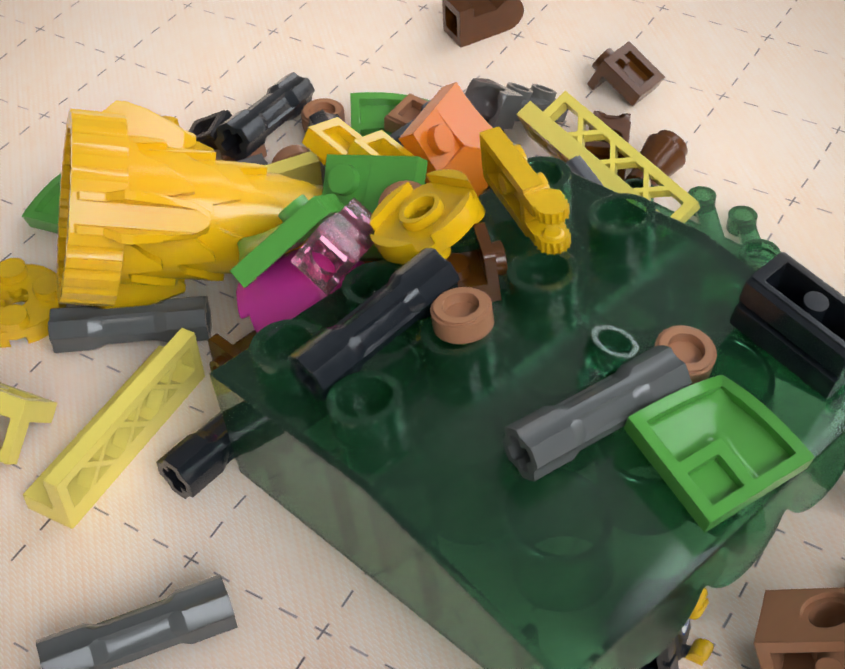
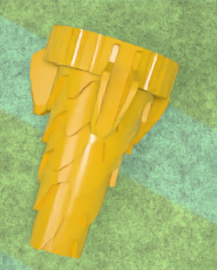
M116 100L102 112L70 108L65 129L59 196L57 238L58 304L93 305L102 309L154 305L171 297L184 294L186 290L185 279L224 281V274H232L230 270L238 264L239 249L237 243L242 238L261 234L282 224L283 222L278 215L284 208L303 194L308 200L313 196L322 195L323 185L310 184L307 181L289 178L277 173L267 172L268 167L261 164L216 160V152L194 149L196 145L195 134L184 130L172 121L147 108L127 101ZM318 232L314 233L298 248L289 250L286 253L304 247L308 244L317 243Z

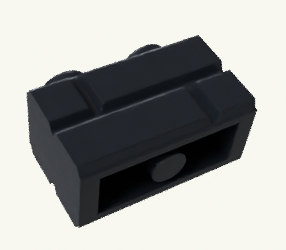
M781 251L745 282L738 299L740 302L736 305L729 323L752 340L756 346L762 348L799 377L803 383L813 388L825 399H829L845 385V296L787 253Z

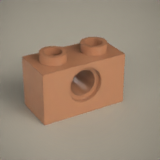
M845 587L765 590L754 638V646L761 669H845Z

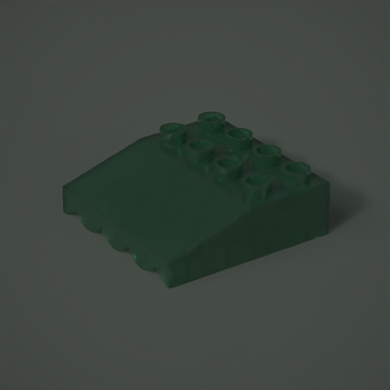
M548 156L527 158V161L536 173H543L549 187L561 190L565 195V199H568L570 215L569 219H565L564 223L567 229H569V233H571L570 248H567V251H563L561 254L547 255V253H541V250L537 249V246L532 243L530 238L524 235L492 189L478 196L485 209V216L479 223L485 222L491 242L501 240L508 267L507 275L498 276L501 300L492 302L494 326L485 337L467 344L448 343L438 338L434 333L431 315L427 318L419 319L368 360L360 372L350 374L336 382L329 390L326 401L315 399L305 387L300 385L292 373L288 356L323 328L332 327L386 285L391 275L404 265L382 259L381 261L368 262L354 268L345 276L340 288L293 319L277 321L261 329L252 338L249 348L209 373L240 472L483 669H639L654 660L675 639L692 614L701 592L706 586L711 588L725 587L740 578L755 563L772 539L787 509L794 513H801L812 508L836 484L845 470V385L829 399H825L729 323L736 305L740 302L738 299L745 282L756 271L707 234L656 211L654 204L645 197L629 193H617L571 172L569 165L558 158ZM473 227L457 243L451 246V253L476 250ZM684 325L704 332L716 347L717 358L709 378L724 375L751 393L769 408L815 456L807 469L704 533L624 430V426L580 450L573 460L536 481L522 478L515 465L508 460L502 439L505 437L504 427L543 406L556 405L614 374L623 363L653 348L658 335L663 330L672 326Z

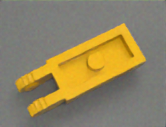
M500 126L479 132L483 178L524 235L530 238L532 243L537 246V249L541 250V253L555 255L567 251L571 244V233H569V229H567L564 223L565 219H569L570 215L568 199H565V195L561 190L549 187L543 173H536L532 169L521 145H514Z

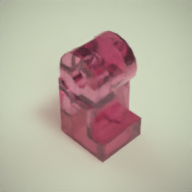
M353 198L338 214L335 213L331 218L328 217L317 227L290 262L324 293L329 295L374 244L370 237V234L374 235V230L369 224L372 213L356 198ZM316 252L326 256L333 263L336 272H328L318 266L313 259L312 253Z

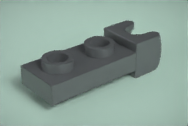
M473 78L465 92L468 100L475 103L480 115L484 119L489 120L488 123L493 128L500 126L501 129H513L515 121H520L517 113L529 101L544 111L556 100L557 94L555 90L539 84H532L529 89L520 84L508 82L505 87L485 78ZM569 109L555 122H564Z

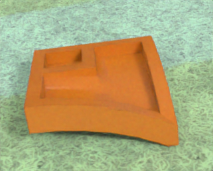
M457 82L443 86L398 139L403 147L414 156H419L428 161L426 174L443 169L460 171L467 176L478 197L489 186L483 178L479 132L492 129L493 127L475 109ZM426 176L425 182L430 183L429 179Z

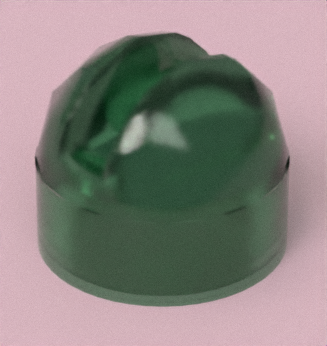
M600 325L592 330L585 345L583 357L588 370H598V377L603 380L614 374L620 365L635 358L639 352V346L636 340L624 330L614 326Z

